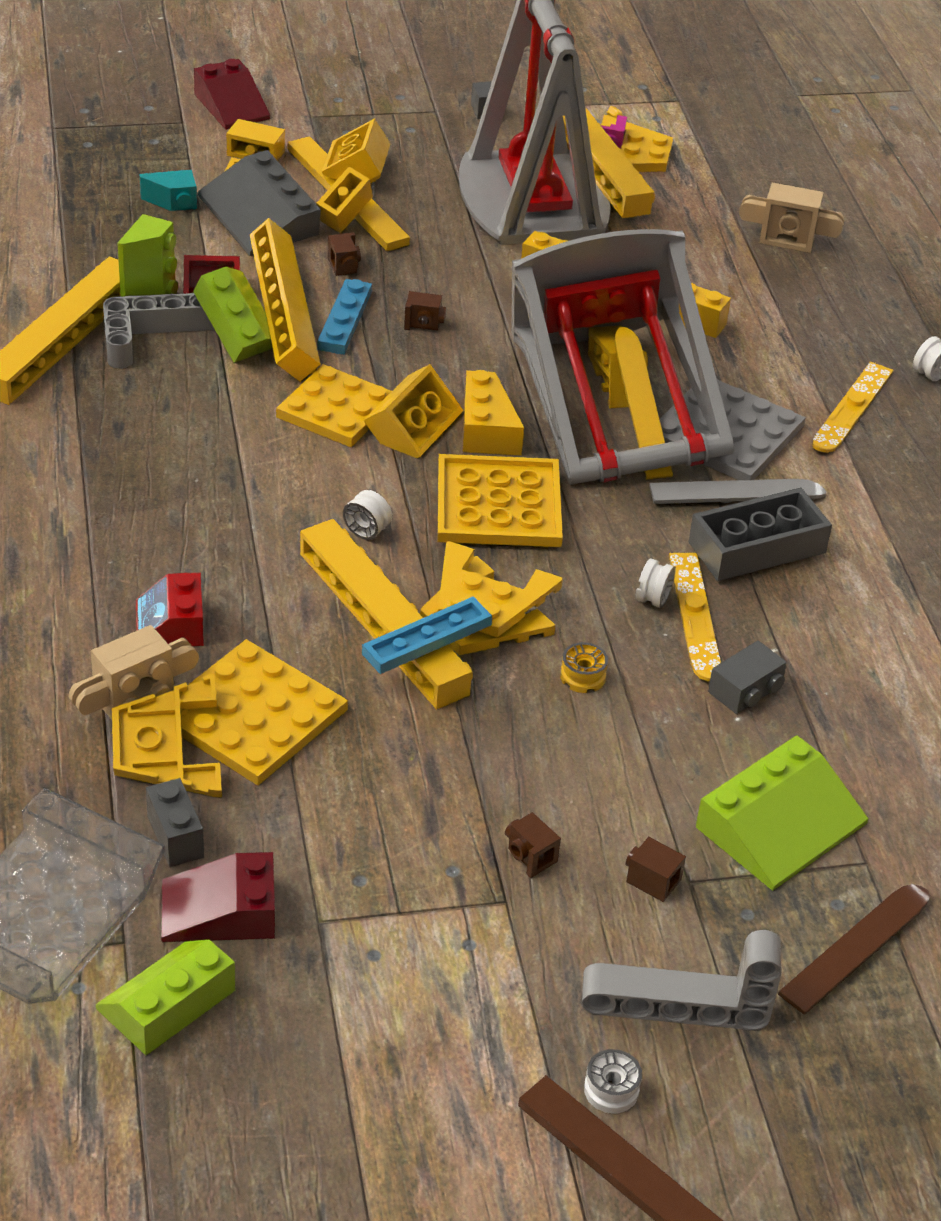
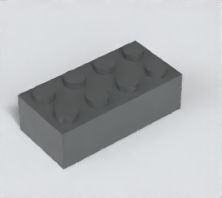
M802 487L695 513L692 517L688 542L715 579L721 581L826 553L832 524Z

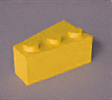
M621 325L592 327L588 331V356L596 376L602 375L605 383H601V388L603 392H609L607 403L610 409L629 407L614 343L615 333L619 327H622ZM643 350L646 366H648L647 353Z
M466 370L463 452L522 456L524 426L496 372Z

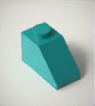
M192 170L139 174L140 196L142 200L170 211L197 209V186Z

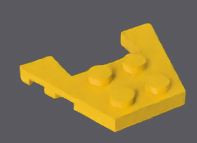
M604 115L601 125L609 127L611 124L616 125L617 118ZM626 122L624 139L621 146L622 153L638 172H666L673 145V137Z
M448 541L445 548L438 611L474 596L492 615V625L479 632L499 637L523 619L526 611L533 606L539 607L543 604L547 595L551 592L556 594L560 591L563 578L536 569L524 589L512 586L507 582H499L481 576L476 572L466 571L474 559V549Z
M475 556L466 571L476 572L481 576L494 580L495 571L478 556ZM440 590L420 609V615L423 618L438 612ZM535 609L525 614L523 619L499 637L477 631L450 643L456 653L464 655L499 647V642L512 639L520 643L529 641V636L542 633L543 637L552 636L555 634L556 624L540 610Z
M215 674L205 675L202 677V681L187 685L185 682L174 686L173 691L156 697L154 694L112 708L113 769L115 776L152 784L181 778L186 791L217 798L222 797L220 763L183 765L181 710L217 707Z

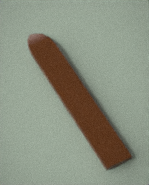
M915 884L906 885L894 891L778 992V995L803 1015L808 1013L921 913L929 901V891Z

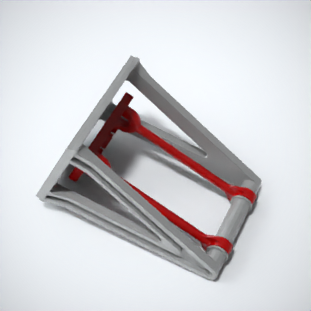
M555 0L516 1L475 138L469 151L465 152L460 163L459 188L462 199L476 222L486 232L496 238L501 245L523 243L534 231L544 232L561 240H573L606 232L610 220V202L595 182L579 57L574 47V37L570 29L562 23L554 7ZM530 45L523 131L513 137L509 148H500L493 151L524 49ZM537 84H538L540 100H539V103H538V106H537V109H536V112H535L536 96H537ZM563 116H565L569 149L567 148Z
M638 229L601 233L566 241L535 252L522 259L512 260L511 332L513 341L516 342L525 354L570 485L594 480L602 483L620 479L621 475L684 463L686 466L704 464L711 458L734 454L732 434L685 263V234L682 230ZM679 304H680L682 316H683V319H684V323H683V321H682V319H681V316H680V314H679ZM660 320H664L711 435L705 436L703 433H695L659 322ZM621 325L633 331L649 325L684 434L681 440L617 452L616 449L608 448L577 342L588 341L589 328ZM551 344H566L597 449V453H594L593 457L582 459L578 457Z

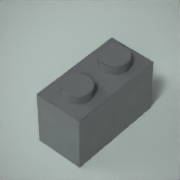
M757 640L712 668L708 692L735 714H738L747 707L755 706L761 698L771 692H777L782 687L785 681L784 674L787 662Z
M181 778L146 787L147 816L169 867L204 858L203 827Z

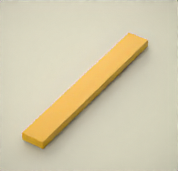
M310 136L287 142V150L328 190L337 180L326 177L321 172L328 154ZM373 199L355 217L356 221L386 251L410 245V236Z

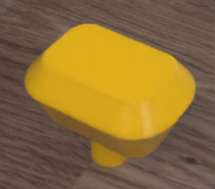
M610 106L607 111V115L617 118V115L623 116L622 112L614 106Z

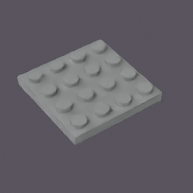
M717 379L733 438L734 454L711 458L703 465L737 480H754L804 427L806 417ZM691 388L683 396L695 433H703L705 436L711 435ZM673 405L659 419L665 443L679 441L681 437H684L675 406Z

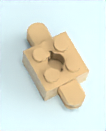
M773 182L767 198L746 195L739 209V215L742 220L762 224L759 243L811 253L815 234L837 238L841 234L844 225V216L841 212L821 209L824 192Z
M149 625L92 649L91 663L93 676L75 683L69 691V699L84 716L103 709L112 720V708L151 694H154L156 697L173 691V677L195 668L199 660V654L185 638H180L167 644L154 627Z

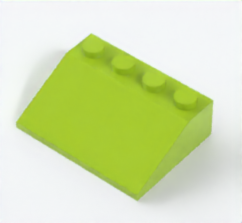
M796 735L701 798L696 828L774 891L865 826L869 818L825 757Z

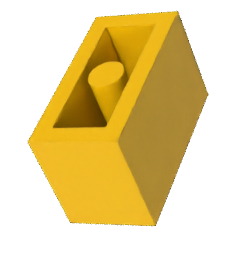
M237 119L226 133L227 156L242 159L245 156L268 150L278 161L285 152V129Z
M348 167L316 203L321 209L320 221L341 234L372 199L370 179L353 168Z

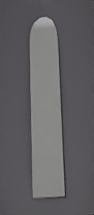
M806 479L660 482L649 484L654 504L748 501L800 487L811 499L826 497V490L822 486Z

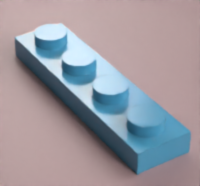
M345 279L317 340V350L345 355L372 293V283L362 282L358 279Z
M473 596L362 644V655L379 674H382L491 626L492 615Z

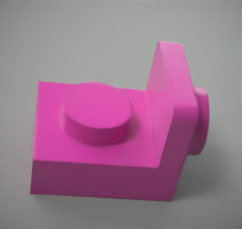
M617 115L616 125L611 124L610 127L601 125V127L611 137L617 147L621 149L627 117Z

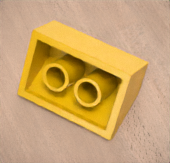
M374 118L332 141L321 171L324 176L338 179L348 167H351L369 178L370 183L375 182L381 177L391 143L376 119Z
M431 364L409 374L363 421L380 444L414 458H419L464 410Z

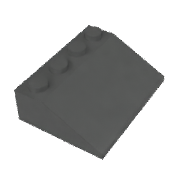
M268 150L245 156L198 191L200 199L249 256L254 255L250 234L268 218L290 234L293 243L319 235L321 209Z

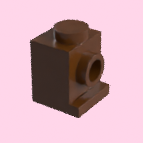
M354 232L328 235V260L336 276L357 273L358 262L361 261L359 246H355Z
M409 291L405 305L404 330H410V327L438 331L439 324H444L446 318V307L442 306V295Z
M533 812L521 819L512 821L507 826L505 835L509 838L508 849L516 860L522 861L527 866L526 874L530 878L558 862L561 838Z

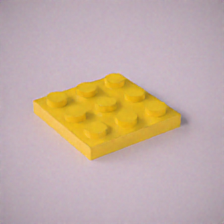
M322 364L276 408V418L352 448L369 430L363 420L392 391Z

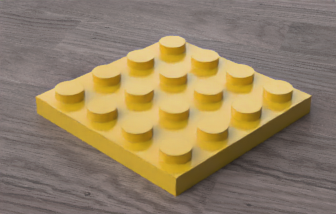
M439 454L437 542L450 541L453 543L562 547L559 459Z
M245 639L188 684L202 681V677L205 675L215 674L217 707L182 709V738L259 786L348 710V700Z

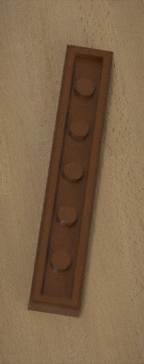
M547 1075L519 1098L518 1106L654 1221H723Z

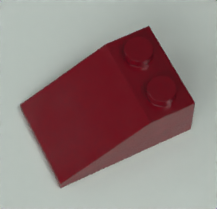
M227 59L225 62L209 63L202 67L194 68V94L225 130L230 129L237 119L255 123L270 119V113L249 69L239 59Z
M273 852L235 853L162 879V942L275 939Z

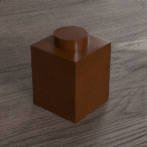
M648 836L639 848L635 846L630 851L625 864L629 867L626 882L664 902L682 880L686 856Z

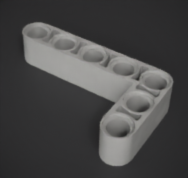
M194 293L112 297L106 299L103 303L107 362L111 367L117 369L127 368L133 364L132 334L215 330Z
M757 930L750 933L745 940L737 976L606 963L591 964L583 972L582 1007L591 1014L744 1030L762 1029L770 1022L782 974L780 937L768 930Z

